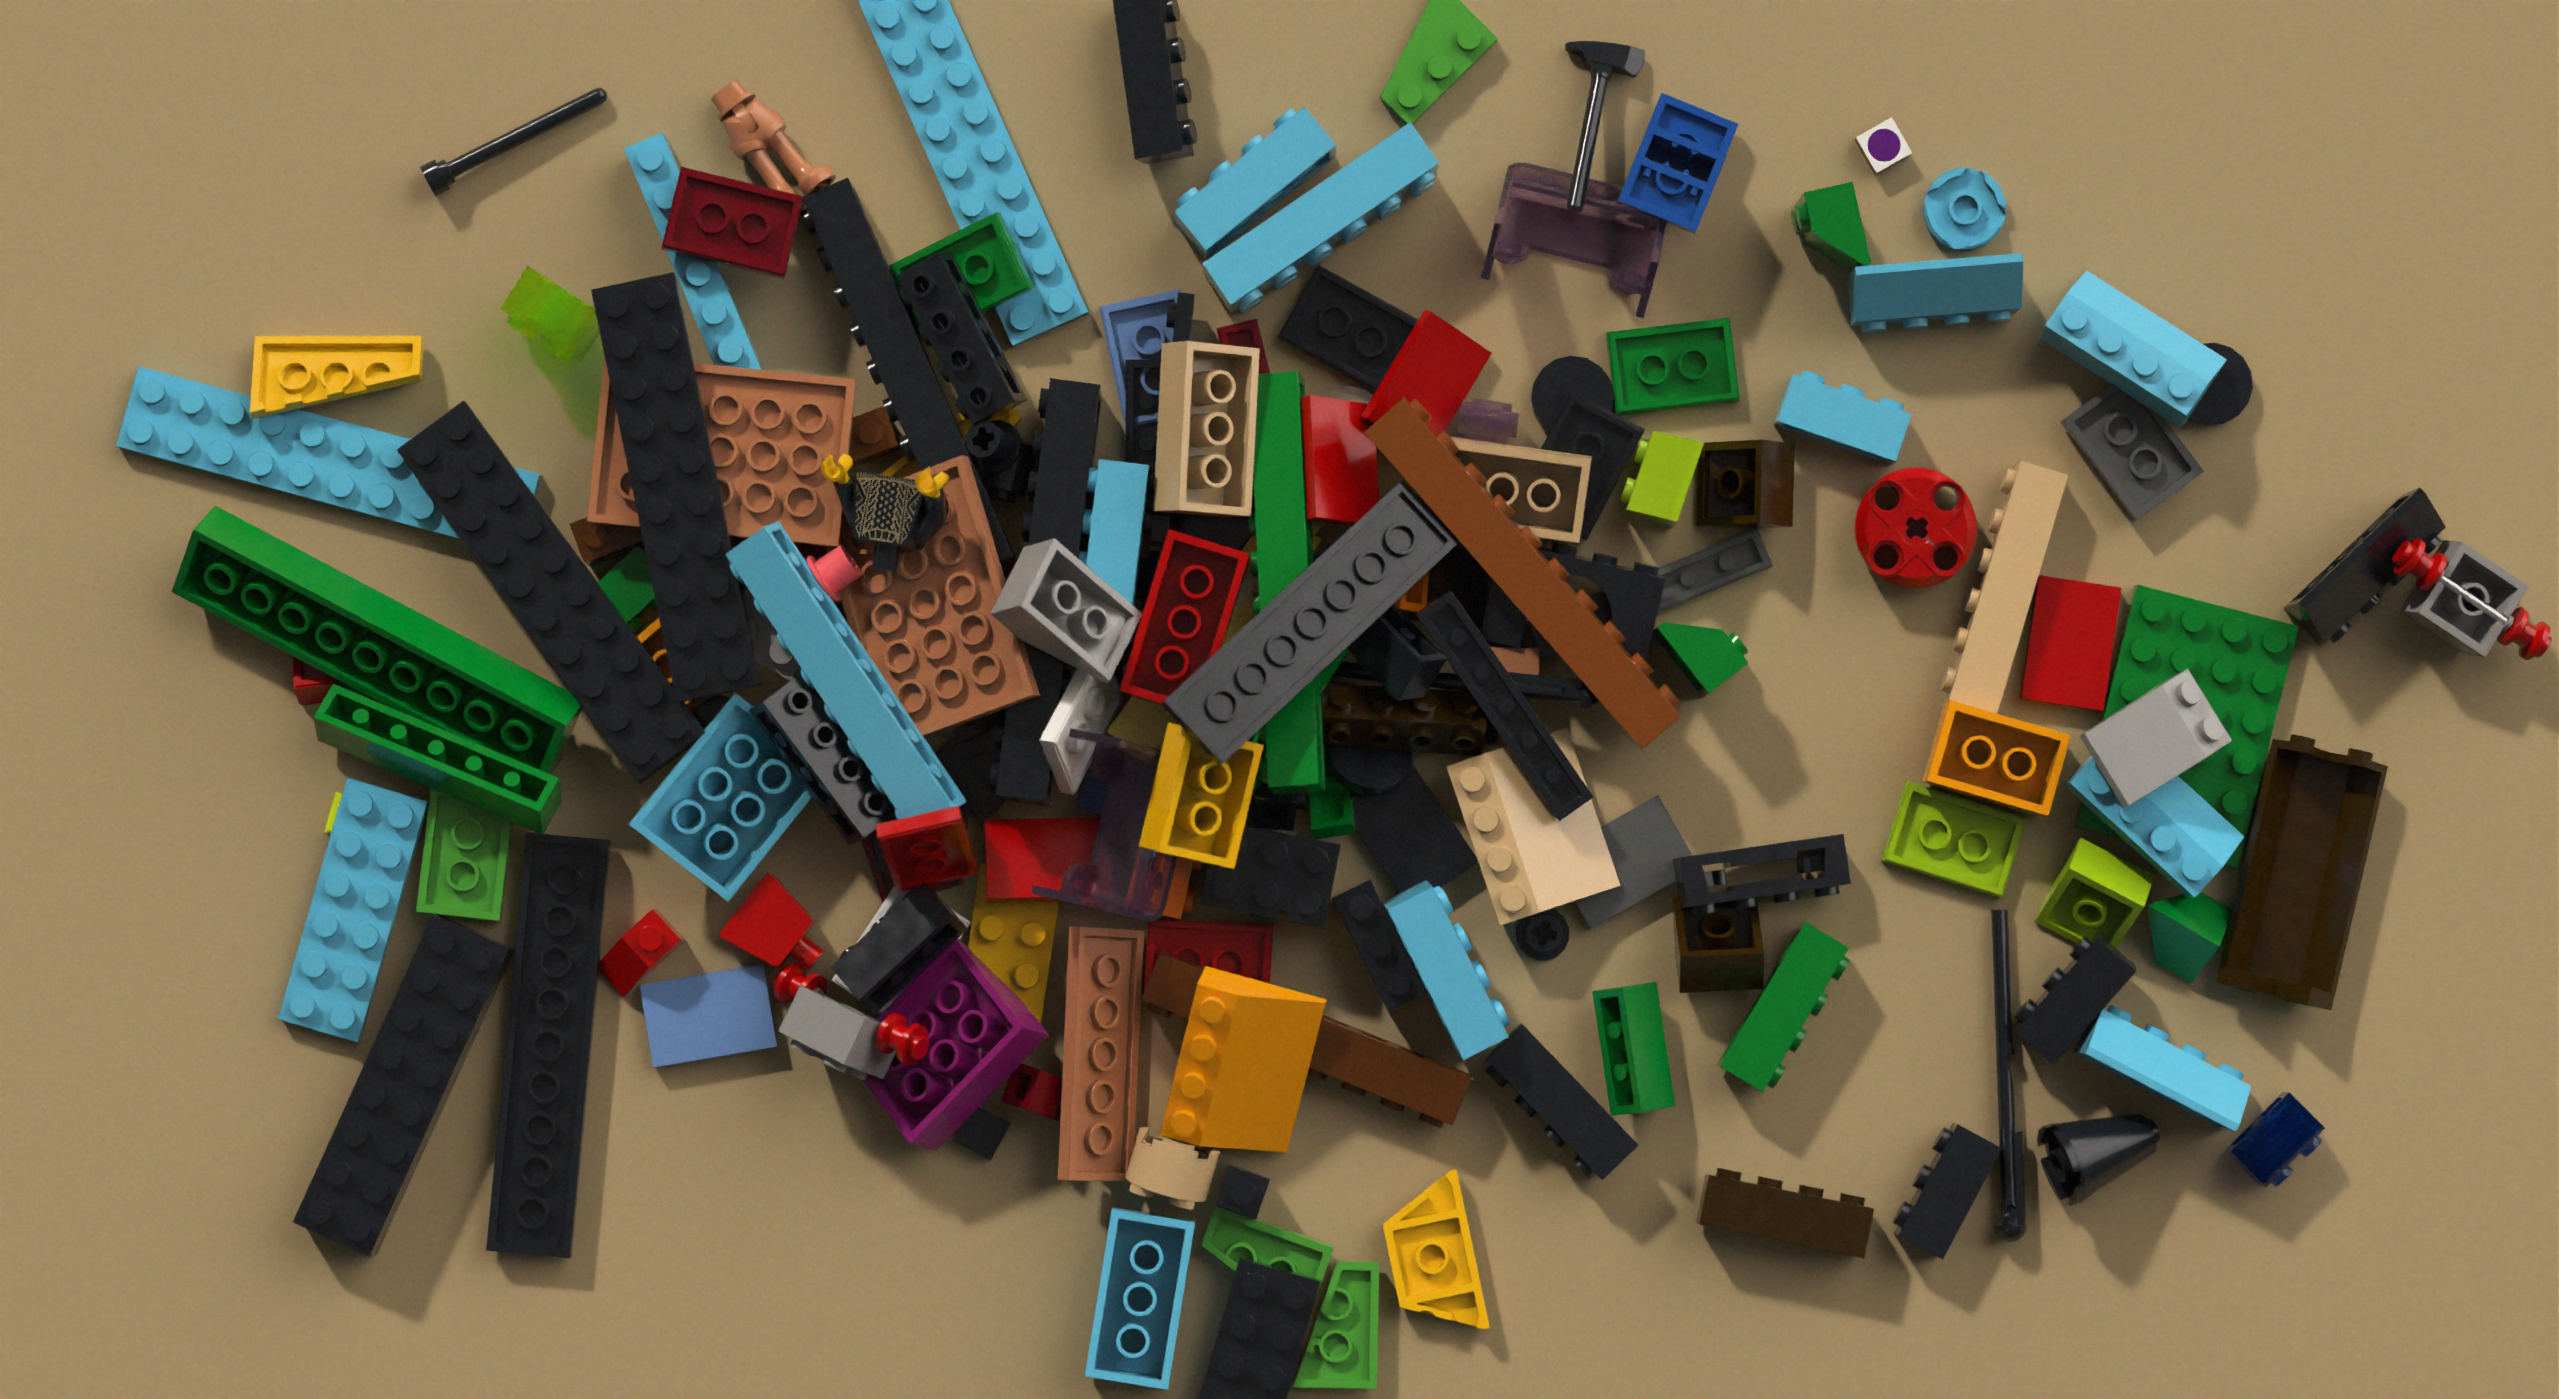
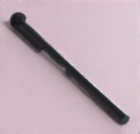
M1342 661L1332 676L1379 682L1369 671L1360 667L1356 662ZM1508 672L1525 698L1581 704V712L1592 710L1599 701L1582 680ZM1438 673L1430 686L1432 688L1468 691L1456 673Z
M1991 910L1999 1147L2002 1148L2000 1152L2002 1225L1994 1226V1229L2002 1240L2014 1242L2023 1237L2027 1225L2023 1131L2017 1133L2015 1131L2014 1084L2009 1054L2015 1055V1048L2012 1044L2008 910Z

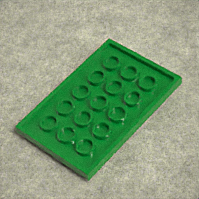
M2137 584L2134 587L2101 722L2157 685L2186 669L2190 671L2232 741L2178 776L2244 836L2224 865L2236 869L2239 867L2299 626ZM2080 801L2074 827L2122 839Z

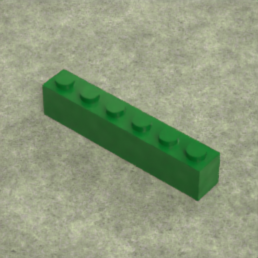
M333 684L313 717L318 741L539 834H544L562 802L560 780L558 777Z

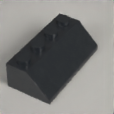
M2419 487L2403 494L2284 607L2288 614L2317 644L2326 642L2328 639L2332 643L2338 641L2352 627L2347 621L2357 611H2360L2363 615L2366 614L2381 600L2382 597L2377 593L2388 582L2395 586L2405 577H2400L2394 573L2395 563L2392 561L2395 551L2404 541L2411 542L2415 538L2421 539L2425 542L2424 552L2427 554L2432 552L2441 543L2442 540L2437 535L2446 526L2426 493Z

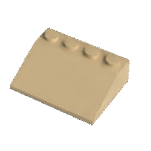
M1568 728L1551 732V736L1587 786ZM1507 747L1446 766L1500 926L1621 886L1592 799L1561 821H1558Z

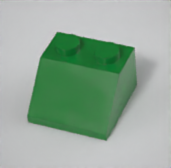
M1853 182L1804 192L1797 201L1795 210L1791 211L1796 235L1803 234L1805 245L1848 272H1851L1855 267L1869 266L1871 259Z
M1663 622L1653 630L1654 637L1702 698L1749 663L1744 657L1748 650L1734 632L1728 636L1723 629Z

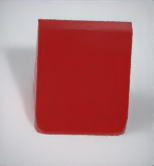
M293 656V686L299 704L311 705L322 703L333 684L339 686V680Z

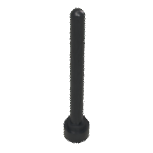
M595 88L447 163L445 160L437 163L434 159L420 166L421 171L433 194L437 196L450 189L449 185L456 182L455 177L603 104L607 99V93L602 88Z

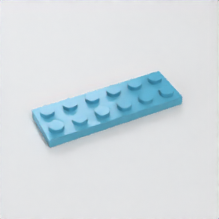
M346 779L278 1016L279 1020L351 1041H361L429 806V800L357 779Z

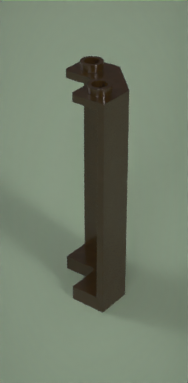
M2291 734L2290 741L2272 740L2216 983L2247 992L2281 998V1000L2332 1010L2388 766L2372 761L2373 753L2349 748L2347 755L2331 753L2314 747L2315 739Z

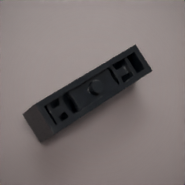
M1844 834L1673 859L1680 908L1692 907L1693 915L1718 912L1717 903L1733 901L1734 909L1759 906L1757 897L1773 895L1774 903L1799 900L1798 891L1814 889L1815 897L1840 894L1839 885L1851 884ZM1816 849V856L1796 859L1798 874L1817 871V878L1801 880L1800 876L1732 885L1726 886L1727 891L1710 894V886L1727 884L1725 869L1704 872L1702 866L1723 863V868L1785 860L1797 858V852Z

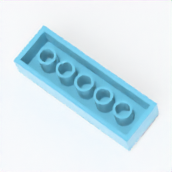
M1410 122L1203 262V274L1230 314L1237 310L1245 314L1263 301L1261 298L1263 296L1262 293L1273 286L1279 291L1297 278V270L1308 263L1313 268L1332 254L1331 246L1340 240L1348 244L1361 236L1366 231L1365 227L1368 221L1376 216L1382 221L1400 208L1401 199L1411 193L1416 198L1435 184L1433 181L1436 179L1435 176L1437 175L1439 163Z

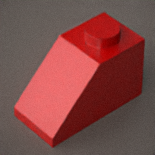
M651 909L599 961V971L624 997L686 939L658 909Z

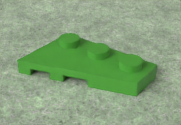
M1429 0L1380 99L1406 125L1410 122L1413 125L1498 41V38L1460 0Z
M1216 1205L1201 1244L1235 1272L1239 1258L1244 1257L1321 1280L1319 1289L1334 1246Z
M1337 1261L1293 1387L1377 1389L1379 1262Z

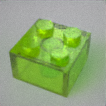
M528 266L500 308L509 316L506 323L514 330L530 340H533L536 334L544 338L541 345L565 362H568L571 356L582 362L600 333L595 308Z

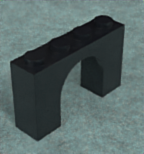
M1553 543L1552 549L1538 548L1548 561L1555 557L1570 575L1587 578L1603 590L1611 605L1612 623L1626 638L1621 645L1631 656L1638 652L1646 660L1666 579L1665 576L1658 574L1659 567L1641 562H1635L1633 568L1617 565L1618 557L1594 552L1592 559L1577 556L1578 548L1560 543ZM1493 580L1480 633L1487 641L1520 648L1527 618Z

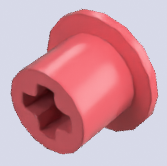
M841 544L819 560H816L811 555L806 558L817 581L837 603L841 601L839 591L862 576L856 561Z

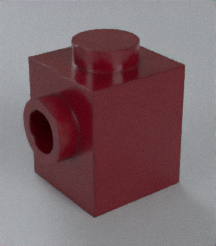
M1021 1063L1010 1075L1001 1101L1060 1122L1062 1077Z

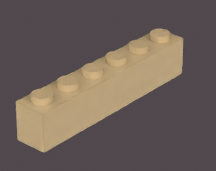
M2021 460L2015 464L2014 469H2006L2000 492L2006 493L2002 509H1994L1988 532L1994 533L1990 549H1982L1976 568L1977 572L1982 573L1978 589L1971 587L1964 611L1970 613L1966 629L1959 627L1952 651L1958 652L1954 668L1947 667L1942 681L1941 691L1947 692L1944 702L1951 700L1998 714L2069 475Z

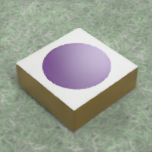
M1892 117L1854 139L1874 175L1912 154Z

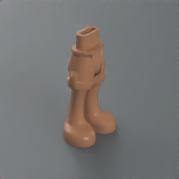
M738 80L732 81L711 98L720 111L718 118L720 122H723L730 138L729 147L737 158L750 161L768 188L799 195L788 184L768 155L767 149L769 148L776 153L792 173L805 196L823 189L834 182L836 175L832 169L825 165L816 168L809 165L785 135L784 130L787 126L779 113L766 107L756 98L752 91L746 92Z

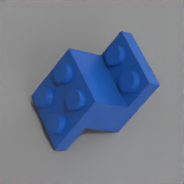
M1661 93L1617 203L1695 234L1726 159V154L1738 123Z

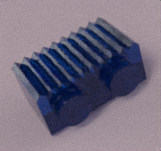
M2282 1092L2225 1149V1152L2259 1186L2267 1187L2271 1183L2274 1187H2277L2291 1174L2293 1169L2289 1164L2299 1154L2307 1157L2320 1145L2322 1139L2318 1135L2325 1127L2290 1092Z

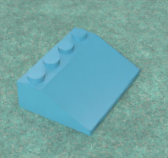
M735 692L704 729L706 733L701 735L691 745L629 823L631 827L726 901L732 898L812 798L810 792L749 712V709L753 706Z

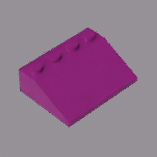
M956 939L876 1019L883 1022L890 1014L898 1013L906 1018L907 1028L916 1023L923 1025L928 1030L929 1048L922 1059L917 1060L913 1064L905 1065L897 1059L896 1051L884 1079L868 1074L866 1079L862 1081L910 1144L937 1151L1049 1034L1029 1008L959 939Z

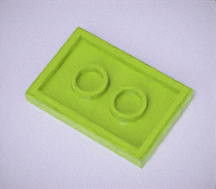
M1906 781L1881 861L2002 898L2027 818Z

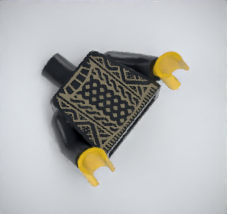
M843 454L839 458L837 466L833 461V456L828 455L821 465V472L826 479L834 481L835 490L849 527L853 531L854 539L876 543L872 568L897 572L900 548L922 550L926 542H929L946 522L947 516L943 487L948 483V475L940 472L932 479L930 467L919 473L915 480L854 471V474L851 475L847 473L853 465L851 456Z

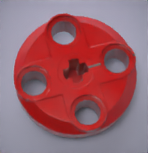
M1919 467L1900 469L1877 480L1862 497L1854 521L1856 545L1863 561L1870 570L1890 584L1914 589L1940 584L1959 572L1973 550L1977 531L1976 516L1972 503L1961 485L1941 472ZM1882 486L1891 487L1897 494V503L1890 510H1882L1875 502V494ZM1941 487H1948L1956 494V504L1949 511H1943L1935 504V493ZM1882 545H1888L1896 552V562L1889 569H1881L1874 561V553ZM1941 546H1948L1955 553V563L1948 570L1939 569L1933 560L1934 552Z

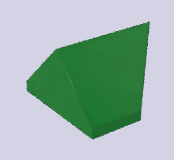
M2202 892L2195 898H2186L2181 894L2147 904L2155 963L2192 983L2220 947L2233 910Z

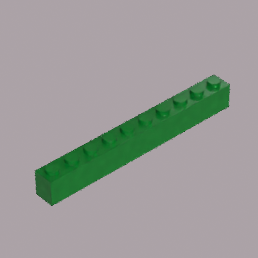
M1298 371L1258 374L1252 490L1255 510L1251 511V516L1248 517L1251 536H1256L1257 551L1251 552L1250 556L1253 577H1258L1259 592L1253 593L1252 597L1254 616L1263 610L1314 562L1312 521L1307 520L1301 414V397L1306 396L1305 380ZM1320 673L1259 729L1261 742H1266L1267 758H1261L1260 762L1263 784L1268 783V788L1276 795L1326 791Z

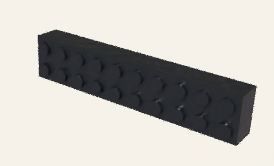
M1050 378L1049 389L1041 388L1038 413H1040L1041 419H1045L1044 429H1036L1033 444L1034 459L1039 460L1038 472L1030 471L1027 491L1029 501H1034L1033 513L1025 512L1022 528L1023 542H1029L1028 546L1055 538L1079 559L1084 540V534H1082L1084 511L1088 509L1090 494L1087 492L1089 469L1093 467L1102 402L1100 384ZM1024 641L1040 696L1007 707L1005 721H997L994 745H996V748L1001 749L1000 763L992 762L989 787H991V790H996L995 795L999 800L1049 806L1053 772L1041 745L1040 738L1060 702L1065 662Z

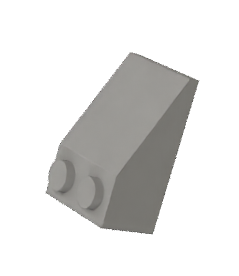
M1055 538L1023 548L990 613L1019 639L1103 682L1110 681L1142 616V613Z
M2188 669L2152 688L2080 735V738L2123 808L2131 805L2232 741Z

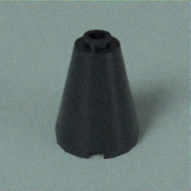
M2142 1114L2052 1123L2039 1129L2037 1137L2038 1147L2045 1145L2047 1157L2040 1160L2048 1182L2060 1200L2070 1199L2067 1204L2069 1206L2081 1203L2154 1154L2157 1149L2156 1143L2160 1141V1134L2156 1124L2152 1119L2147 1120Z

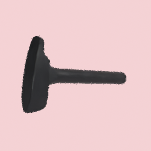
M1576 41L1565 44V51L1579 55L1584 64L1590 67L1591 83L1566 207L1569 211H1583L1607 83L1613 72L1633 78L1636 77L1644 62L1645 51L1643 49L1599 41Z

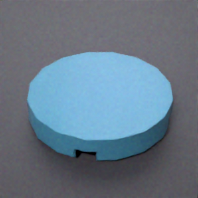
M1959 167L1944 172L1930 185L1923 199V219L1928 232L1938 243L1952 250L1971 251L1985 246L1999 233L2005 220L2006 200L2001 187L1990 175L1975 169Z

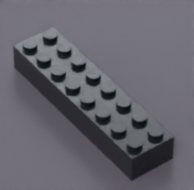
M432 914L293 1223L370 1257L378 1254L515 952V948L442 915Z

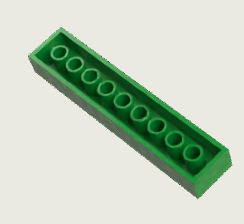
M214 506L192 531L172 593L390 708L548 774H551L561 761L583 708L574 694L217 506Z

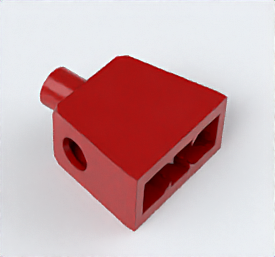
M771 872L765 874L718 934L723 939L777 968H781L787 959L792 956L810 970L825 951L806 936L815 925L816 920Z

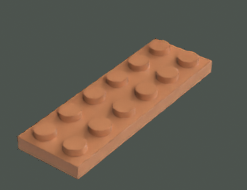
M1069 927L1058 1180L1128 1181L1125 1177L1135 1145L1144 930Z

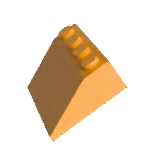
M1205 966L1196 987L1160 1135L1203 1147L1287 1153L1327 999Z

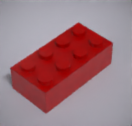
M1168 530L1119 689L1121 694L1161 705L1164 700L1223 647L1250 560L1249 553L1174 530Z

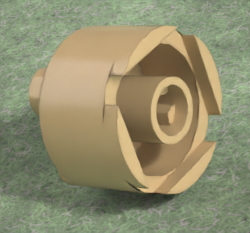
M1150 1127L1139 1128L1125 1177L1131 1182L1129 1191L1150 1198L1154 1196V1193L1171 1197L1170 1204L1190 1210L1194 1209L1195 1203L1206 1201L1220 1150L1214 1147L1208 1153L1204 1151L1203 1146L1161 1136L1160 1132L1158 1137L1148 1135Z

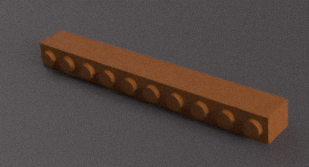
M1403 397L1364 433L1643 750L1681 717V712L1677 708L1682 703L1666 684L1661 688L1657 686L1649 676L1654 671L1638 652L1633 656L1628 653L1621 645L1626 638L1611 621L1604 625L1593 613L1598 609V606L1583 589L1578 593L1572 589L1566 582L1571 575L1555 557L1550 561L1544 557L1538 550L1543 543L1527 525L1521 530L1510 518L1515 514V511L1500 494L1493 498L1483 487L1487 479L1472 462L1465 466L1459 460L1455 453L1460 449L1445 431L1437 434L1427 422L1432 417L1417 399L1409 403Z

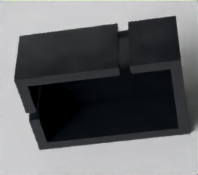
M1244 826L1235 868L1231 869L1218 865L1216 867L1208 866L1201 905L1280 920L1281 911L1289 912L1288 922L1325 929L1341 844Z

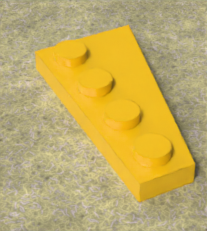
M255 336L250 401L252 419L422 381L424 349L422 336Z

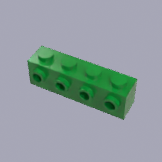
M1802 922L1716 1066L1760 1092H1763L1766 1086L1773 1089L1786 1068L1780 1064L1788 1050L1795 1053L1807 1033L1806 1030L1802 1029L1809 1014L1816 1017L1824 1006L1828 995L1823 991L1831 978L1838 981L1850 961V959L1845 957L1849 947L1809 923Z

